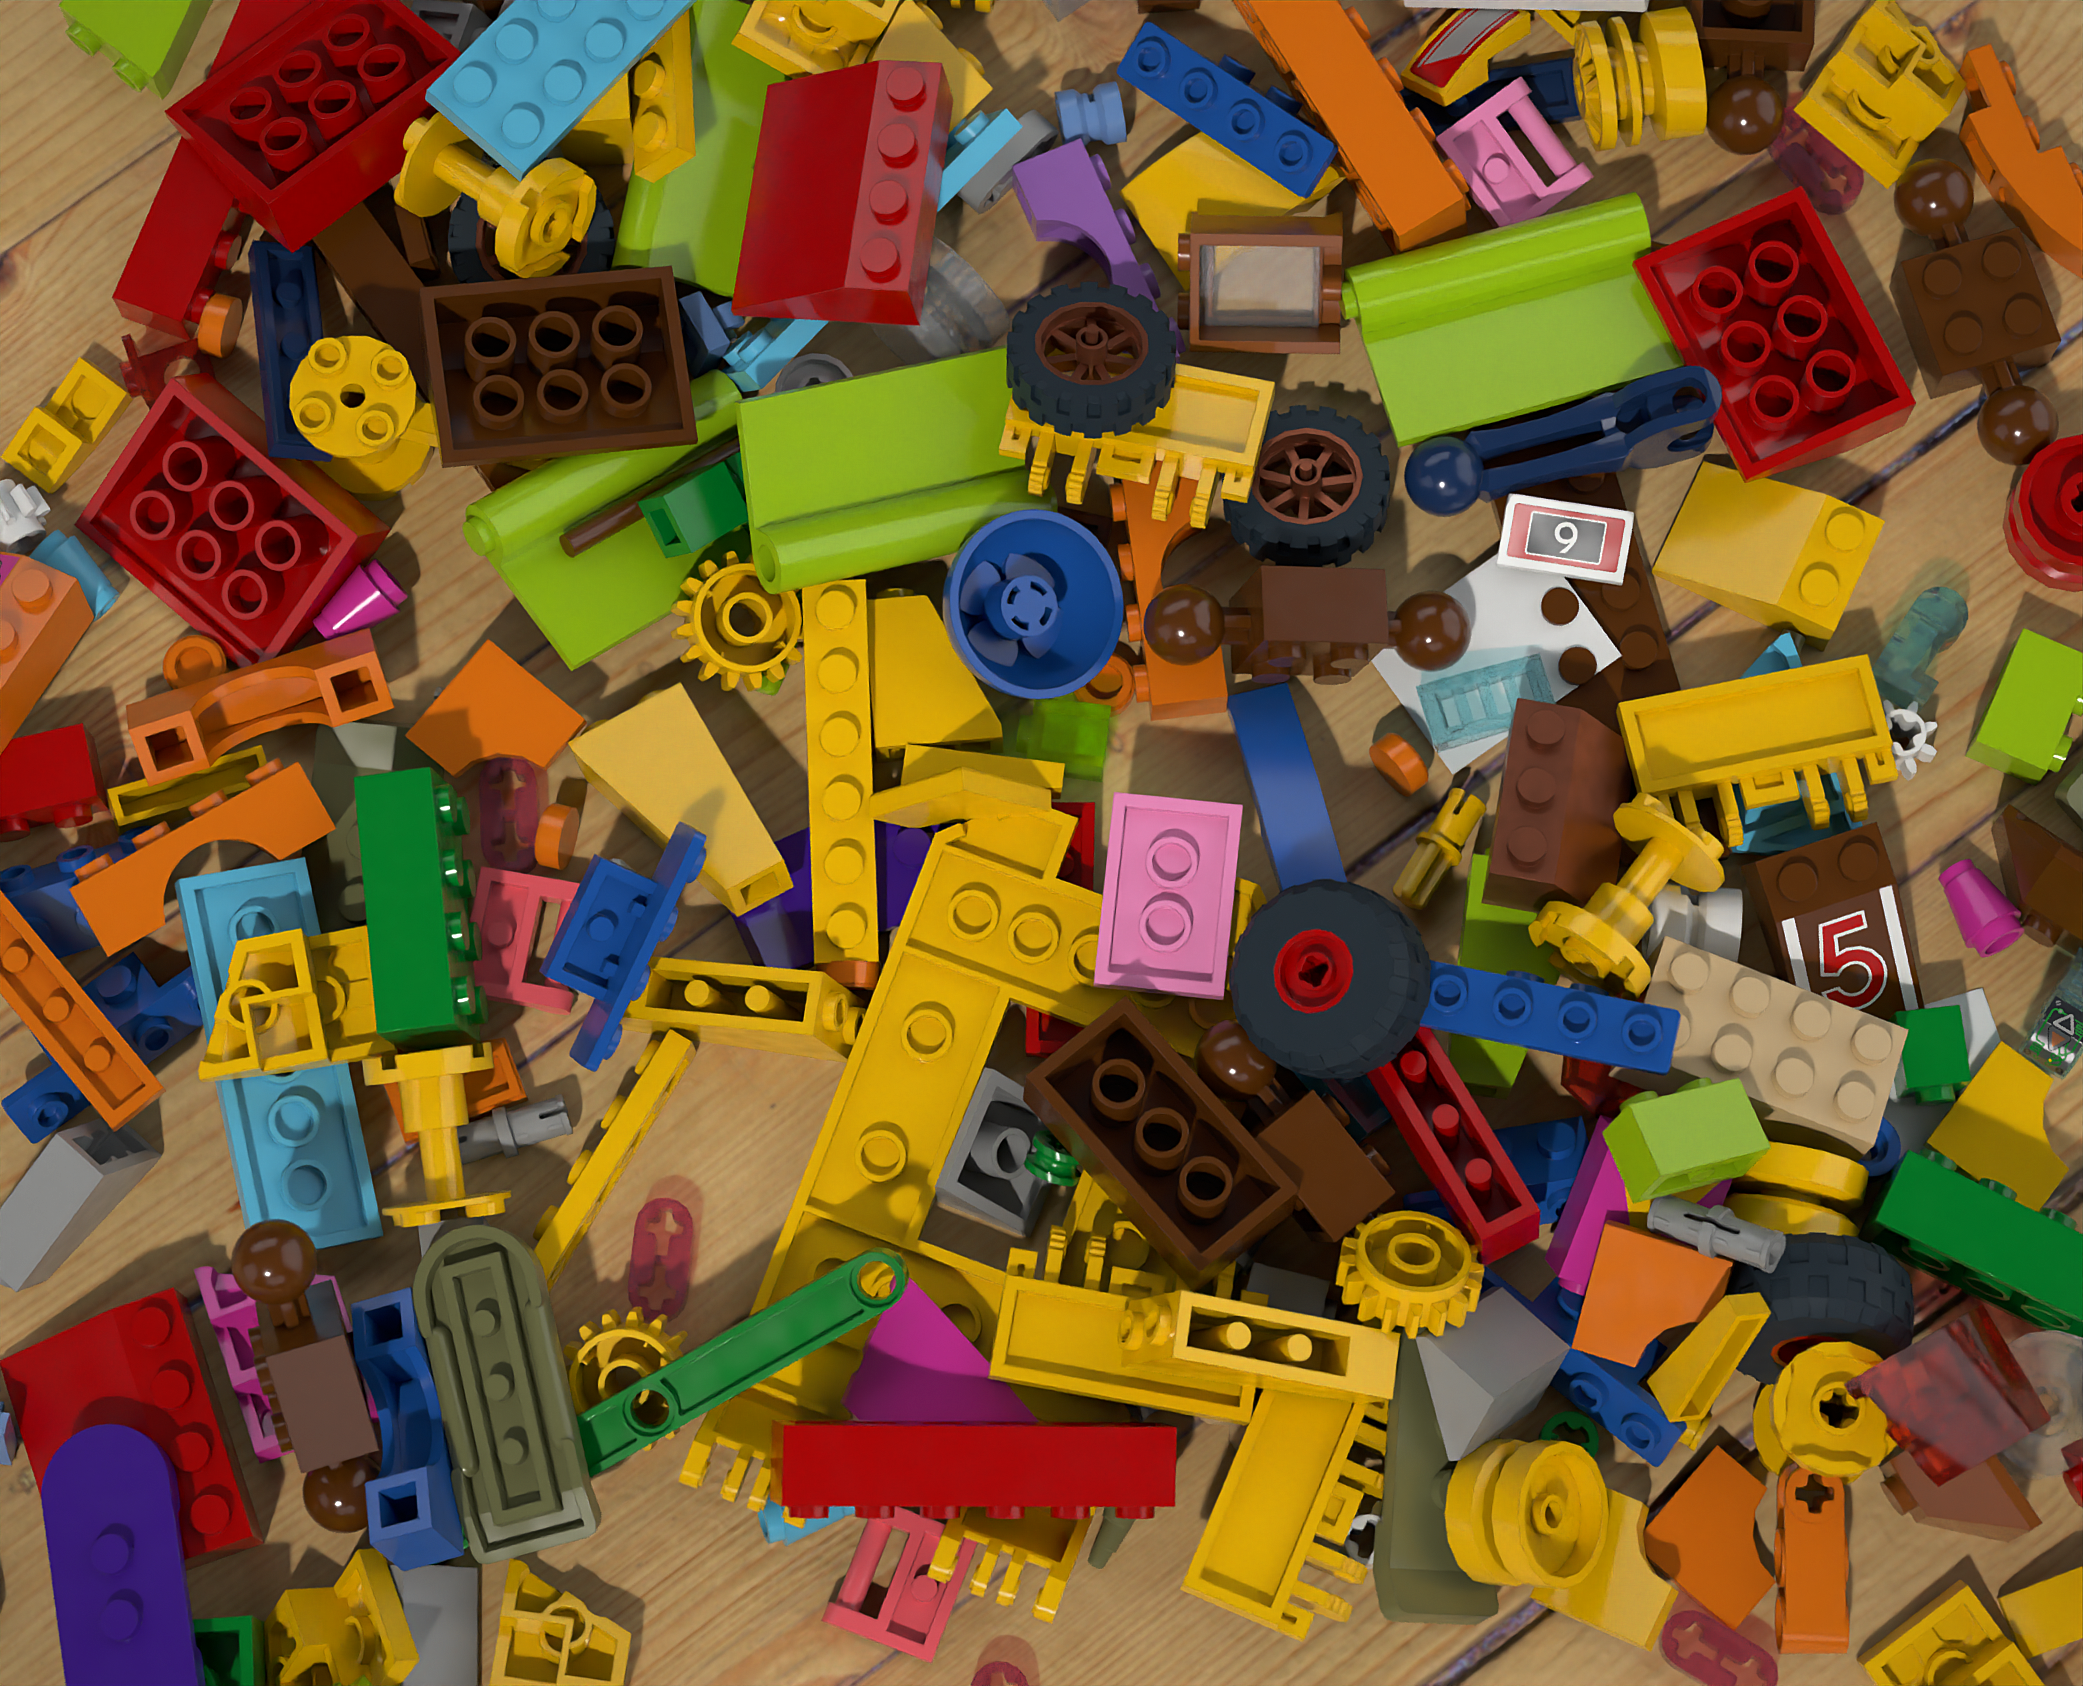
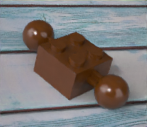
M1683 0V6L1689 11L1696 29L1703 67L1727 68V80L1712 92L1707 102L1706 128L1710 137L1720 148L1735 155H1753L1767 149L1776 141L1782 131L1785 110L1777 90L1764 80L1765 70L1804 72L1814 46L1815 0Z
M1928 158L1918 161L1908 167L1898 179L1894 190L1893 202L1895 212L1901 223L1912 233L1929 238L1933 252L1901 261L1889 288L1929 398L1931 400L1982 384L1988 398L1981 407L1977 420L1978 437L1983 448L1991 457L2001 463L2013 466L2030 464L2036 453L2056 441L2059 420L2051 400L2041 391L2023 385L2019 373L2047 365L2062 341L2020 227L2018 226L1970 241L1964 227V223L1969 218L1974 204V190L1968 175L1962 168L1949 160Z
M1261 565L1230 598L1229 607H1221L1218 600L1209 591L1200 586L1186 583L1176 584L1163 589L1153 597L1145 611L1143 621L1144 634L1148 645L1157 656L1166 662L1181 666L1194 665L1209 658L1220 645H1231L1232 674H1252L1254 682L1268 684L1287 681L1290 679V675L1313 676V681L1321 685L1344 684L1351 681L1352 677L1368 665L1383 649H1395L1398 656L1407 665L1425 672L1441 671L1453 666L1463 657L1469 647L1472 635L1470 618L1465 608L1454 597L1443 592L1423 591L1405 599L1396 611H1387L1385 569Z
M1236 1018L1214 1024L1201 1036L1194 1054L1196 1074L1217 1098L1228 1102H1245L1258 1118L1246 1130L1300 1189L1294 1211L1290 1215L1310 1240L1336 1243L1348 1232L1354 1238L1356 1225L1360 1222L1367 1225L1378 1214H1382L1383 1212L1379 1206L1396 1193L1386 1181V1178L1392 1174L1391 1169L1371 1145L1366 1143L1361 1148L1345 1130V1127L1351 1123L1350 1118L1329 1093L1325 1092L1320 1097L1314 1090L1293 1091L1287 1094L1275 1079L1278 1063L1262 1053L1249 1040V1036Z
M283 1219L262 1220L251 1225L240 1235L231 1255V1269L237 1285L248 1297L256 1301L255 1307L259 1326L248 1329V1334L255 1356L253 1361L263 1395L268 1396L272 1410L271 1419L281 1453L294 1450L301 1474L307 1472L303 1482L302 1494L308 1514L319 1526L328 1531L342 1534L357 1532L368 1527L365 1483L376 1480L381 1468L374 1459L367 1455L368 1453L378 1451L379 1448L365 1388L358 1366L355 1363V1355L332 1279L311 1285L316 1275L318 1257L315 1245L305 1230L295 1223Z

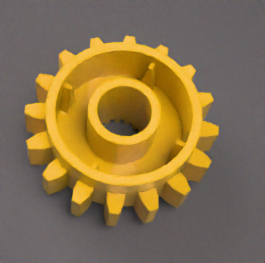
M735 551L725 553L721 557V570L709 559L699 565L698 570L703 582L691 577L685 579L680 587L690 597L689 601H677L671 606L672 613L685 618V624L671 631L673 639H687L690 645L680 657L682 662L685 663L698 658L703 663L698 679L705 681L717 672L722 675L721 687L724 691L734 689L739 678H743L748 692L755 691L761 688L762 672L772 683L784 678L785 673L780 662L782 661L793 666L803 658L798 649L794 647L796 642H803V626H801L802 603L799 604L796 596L800 589L779 594H769L759 581L752 553L748 555L744 563L739 562ZM732 606H741L742 609H747L748 613L753 616L752 620L755 622V625L753 626L754 631L751 637L742 636L731 627L729 613Z
M1396 1211L1378 1214L1367 1225L1360 1222L1355 1227L1354 1238H1344L1335 1281L1336 1285L1344 1287L1341 1298L1344 1305L1360 1303L1357 1319L1361 1322L1377 1317L1382 1320L1381 1332L1386 1334L1392 1331L1395 1325L1405 1327V1332L1409 1339H1416L1419 1327H1427L1432 1334L1439 1337L1443 1336L1446 1321L1460 1328L1465 1323L1467 1312L1476 1311L1482 1287L1484 1265L1475 1262L1478 1249L1475 1245H1468L1466 1239L1461 1234L1462 1231L1427 1213Z
M636 1306L629 1311L626 1322L621 1321L615 1309L606 1311L602 1315L603 1330L590 1320L579 1329V1332L586 1344L570 1341L562 1351L573 1361L572 1365L565 1366L576 1414L583 1412L623 1389L622 1387L619 1388V1382L616 1380L618 1366L632 1367L641 1377H644L683 1355L679 1347L688 1337L686 1331L677 1332L670 1337L664 1332L668 1316L661 1314L651 1324L644 1323L642 1307ZM645 1390L641 1394H637L634 1400L636 1416L648 1425L664 1423L669 1415V1405L665 1397L655 1390ZM680 1427L665 1435V1437L671 1440L681 1430ZM657 1440L644 1447L645 1452L652 1450L657 1445Z

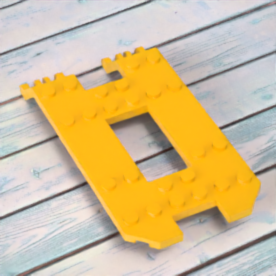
M1050 808V812L1027 813L1029 816L1010 817L1011 814H997V818L972 819L963 824L959 822L935 833L749 1317L866 1250L875 1247L889 1248L903 1258L909 1270V1277L990 1364L1005 1272L921 1241L920 1237L936 1198L935 1185L983 1070L986 1067L1010 1001L1086 1028L1126 995L1195 1072L1194 1054L1201 1036L1214 1024L1236 1018L1233 1010L1232 992L1229 989L1230 970L1232 969L1235 954L1234 949L1240 934H1243L1256 911L1263 904L1268 903L1260 885L1237 876L1235 879L1223 1000L1094 987V976L1103 895L1058 879L1079 823L1078 818ZM1219 1099L1241 1123L1247 1107L1246 1103L1228 1102ZM1083 1169L1062 1227H1066L1068 1242L1065 1257L1062 1258L1058 1284L1081 1288L1085 1262L1083 1261L1085 1246L1093 1232L1107 1235L1098 1291L1107 1293L1111 1267L1116 1266L1168 1276L1165 1294L1171 1293L1175 1271ZM882 1261L866 1263L860 1271L862 1288L874 1297L890 1295L891 1289L889 1285L895 1273L888 1264ZM882 1313L709 1410L693 1439L680 1473L679 1482L696 1489L699 1486L702 1487L711 1467L710 1459L717 1444L739 1452L732 1470L729 1469L720 1491L722 1499L732 1503L736 1502L754 1458L764 1462L750 1494L747 1508L759 1513L761 1510L764 1511L770 1498L772 1420H851V1414L840 1402L852 1373L860 1367L863 1359V1347L871 1328H876ZM1006 1382L1038 1421L1129 1422L1132 1416L1124 1403ZM785 1506L782 1515L784 1522L803 1529L808 1519L788 1517L789 1506ZM960 1507V1518L948 1519L927 1577L945 1584L947 1581L950 1582L959 1560L957 1554L964 1538L987 1546L981 1565L977 1564L970 1582L969 1589L971 1594L984 1597L1001 1552L1012 1556L995 1603L1005 1607H1009V1604L1013 1605L1022 1581L1019 1579L1026 1561L1050 1570L1044 1587L1039 1589L1031 1613L1034 1614V1618L1052 1624L1097 1507H1090V1518L1087 1519L1050 1517V1507H1025V1518L996 1519L985 1517L986 1507Z

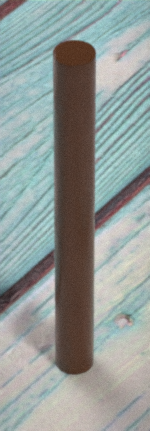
M739 435L560 535L559 541L562 549L569 557L574 558L643 519L644 515L637 503L638 501L698 467L725 462L727 458L740 452Z

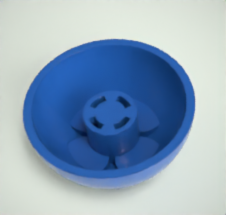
M1030 509L1015 511L986 523L961 546L952 561L944 583L942 596L943 620L949 641L955 653L966 668L979 680L997 691L1026 699L1055 698L1072 693L1086 685L1104 668L1113 654L1123 622L1124 604L1121 583L1114 563L1104 546L1080 523L1062 514L1047 510ZM1010 595L1011 598H1010L1009 604H1008V603H1007V599H1008V596Z

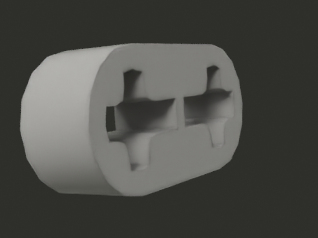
M1030 110L1018 119V122L1023 127L956 193L978 214H983L992 208L1013 187V165L1048 152L1057 139L1059 131L1037 110Z

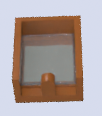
M1343 211L1325 217L1198 215V212H1192L1190 233L1178 234V271H1190V292H1178L1177 326L1179 330H1189V352L1340 354L1341 310L1338 301H1341Z

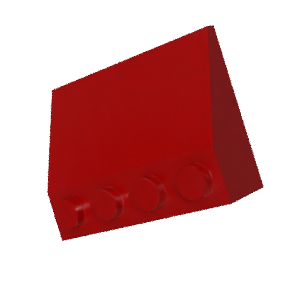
M314 0L164 112L173 126L257 223L286 249L294 253L402 171L408 152L403 147V139L409 126L420 117L430 120L434 114L439 112L425 100L427 89L463 53L399 0Z
M877 60L767 86L731 311L733 316L920 326L954 101L942 63Z
M1799 186L1633 261L1632 267L1684 367H1704L1718 380L1722 390V400L1718 415L1713 423L1744 483L1850 451L1905 426L1916 405V401L1803 186ZM1696 388L1704 404L1706 397L1699 389Z
M208 372L171 377L74 524L202 636L215 641L224 654L240 668L290 653L315 626L312 620L321 613V610L359 564L364 567L367 566L391 531L388 525L311 460L269 457L265 421Z
M172 1287L107 1310L0 1360V1368L40 1497L47 1466L56 1451L69 1438L84 1429L96 1425H123L155 1440L165 1450L174 1466L181 1504L178 1518L186 1571L265 1543L188 1300L176 1288Z

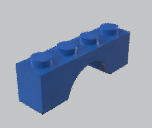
M408 1287L352 1303L355 1363L364 1376L372 1394L379 1418L383 1446L380 1473L376 1480L365 1483L370 1545L403 1572L463 1556L462 1525L451 1482L453 1466L426 1340L419 1333L413 1303V1288Z

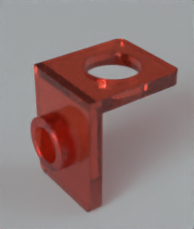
M131 334L121 336L129 359L119 363L127 390L132 399L142 396L149 410L166 386V369L176 360H192L199 366L200 373L208 372L217 380L209 355L202 354L199 349L198 337L142 356Z

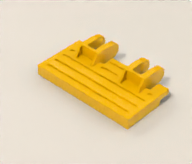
M1055 349L1047 357L1063 355L1065 353ZM1120 353L1117 355L1127 358H1133L1131 354ZM1176 363L1174 387H1171L1170 399L1163 409L1160 407L1156 408L1154 419L1143 426L1139 422L1132 425L1131 432L1115 436L1114 432L1111 431L1102 433V438L1096 439L1084 438V433L1072 431L1071 436L1062 435L1054 432L1053 425L1045 423L1041 426L1029 418V410L1026 407L1019 409L1011 395L1005 416L1006 425L999 446V455L1026 460L1032 436L1039 437L1028 480V495L1043 497L1045 490L1049 486L1051 469L1056 453L1075 456L1071 472L1067 477L1065 492L1067 502L1079 505L1082 504L1097 448L1101 449L1096 466V474L1149 484L1155 460L1163 461L1152 504V519L1167 521L1173 509L1179 477L1199 480L1196 495L1191 501L1189 516L1192 527L1205 529L1209 520L1220 472L1225 473L1221 488V498L1243 503L1248 501L1275 396V382ZM1074 371L1064 372L1063 374L1071 376ZM1108 372L1109 375L1111 376V378H1112V377H1115V376H1118V375H1121V374H1116V373Z
M1868 654L1620 702L1616 710L1637 794L1646 793L1655 797L1667 808L1670 814L1669 817L1675 819L1669 799L1671 797L1677 821L1690 831L1694 827L1703 829L1695 800L1712 797L1719 821L1720 834L1728 848L1740 846L1744 840L1743 827L1732 788L1734 784H1739L1745 810L1799 800L1801 792L1810 825L1815 831L1828 828L1830 823V808L1827 799H1825L1820 779L1821 775L1837 774L1845 810L1853 823L1865 821L1869 815L1868 801L1857 760L1863 759L1870 785L1895 781L1899 776L1891 750L1893 742Z
M1051 1225L1041 1280L1034 1279L1038 1252L1010 1247L988 1379L1245 1426L1250 1423L1256 1387L1121 1367L1123 1349L1118 1345V1328L1122 1315L1129 1308V1301L1165 1294L1168 1276L1112 1266L1107 1293L1098 1291L1107 1235L1092 1232L1090 1240L1087 1241L1083 1259L1085 1267L1081 1288L1058 1284L1062 1258L1065 1257L1068 1242L1066 1227ZM1235 1260L1212 1279L1213 1297L1230 1300ZM1175 1272L1171 1292L1180 1290L1190 1292V1288ZM1246 1290L1240 1291L1239 1302L1264 1307L1268 1306V1294Z
M1263 1389L1180 1590L1301 1642H1304L1315 1614L1290 1604L1288 1601L1319 1615H1324L1326 1618L1333 1619L1334 1621L1348 1622L1353 1609L1349 1603L1335 1594L1327 1593L1299 1581L1297 1578L1304 1563L1343 1582L1363 1584L1368 1572V1568L1365 1565L1312 1541L1314 1536H1318L1342 1547L1364 1493L1373 1495L1376 1498H1383L1384 1474L1373 1471L1346 1458L1352 1444L1385 1458L1387 1432L1361 1421L1366 1416L1387 1425L1389 1400L1357 1403Z

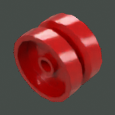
M2083 434L2057 439L2036 453L2006 501L2003 530L2008 550L2025 574L2048 588L2070 592L2083 591Z

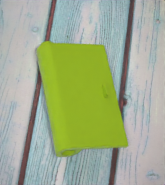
M697 0L689 8L696 156L655 183L635 175L633 160L610 271L672 265L674 282H681L733 299L767 86L792 80L789 76L731 44L750 7L749 4L737 0Z
M1636 192L1614 196L1344 269L1345 281L1342 282L1341 301H1338L1339 307L1345 320L1355 319L1398 448L1620 389L1646 376L1684 367L1632 267L1634 260L1651 252L1650 229L1644 207Z
M1007 345L735 401L753 561L759 581L769 594H779L955 554L979 528L1011 512L1038 509L1057 513L1058 502L1053 487L1049 484L1043 497L1028 495L1030 470L1025 468V460L999 455V446L1006 425L1005 416L1012 395V388H1008L1006 382Z
M712 369L690 382L698 435L697 444L552 458L471 503L466 508V522L463 523L462 529L467 543L477 555L486 556L571 671L672 614L671 606L677 601H689L690 597L684 593L680 585L688 577L703 582L698 566L708 559L721 570V557L725 553L735 551L740 563H744L748 555L752 553L751 537L740 525L693 553L665 558L645 517L574 558L569 557L564 552L559 541L560 535L738 436L735 401L743 400L734 382L720 370Z

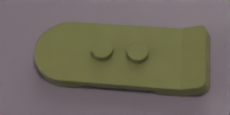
M359 719L334 728L319 724L316 730L311 785L337 828L303 847L301 858L305 857L321 934L367 925L353 777L431 767L444 778V769L405 737L414 724Z
M469 1225L452 1230L432 1244L421 1259L413 1283V1303L419 1333L426 1340L453 1466L451 1482L459 1519L472 1556L478 1563L491 1564L588 1538L598 1529L602 1513L590 1482L547 1282L540 1260L524 1240L503 1229L487 1225Z
M1395 1325L1392 1332L1400 1333L1393 1399L1388 1401L1381 1521L1377 1522L1375 1527L1373 1576L1380 1610L1384 1618L1392 1622L1477 1625L1498 1614L1499 1603L1495 1585L1472 1580L1458 1566L1448 1543L1444 1513L1448 1484L1458 1461H1449L1416 1339H1409L1405 1332V1327ZM1419 1327L1418 1334H1420L1428 1328ZM1500 1433L1492 1439H1500Z

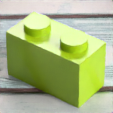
M2023 628L2010 648L1965 756L2034 786L2038 784L2048 769L2058 773L2073 741L2072 737L2063 734L2071 713L2080 717L2083 715V653Z
M1709 1077L1700 1078L1683 1085L1673 1094L1658 1097L1655 1091L1642 1092L1624 1101L1619 1106L1621 1113L1602 1132L1633 1204L1743 1176L1771 1149L1740 1078L1714 1084Z

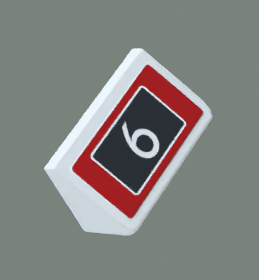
M1509 494L1504 510L1496 566L1622 586L1634 513L1520 494Z

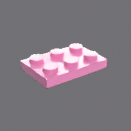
M1114 792L1094 987L1223 1000L1243 805Z

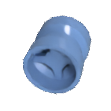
M1116 81L1097 84L1091 95H1087V93L1080 94L1074 89L1054 92L1058 125L1063 145L1080 138L1085 147L1089 142L1098 140L1103 141L1107 145L1127 141L1123 107Z

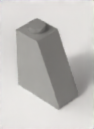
M100 1118L57 1132L0 1208V1284L12 1288L15 1292H19L47 1281L154 1167L162 1155L127 1123L114 1132L106 1121Z

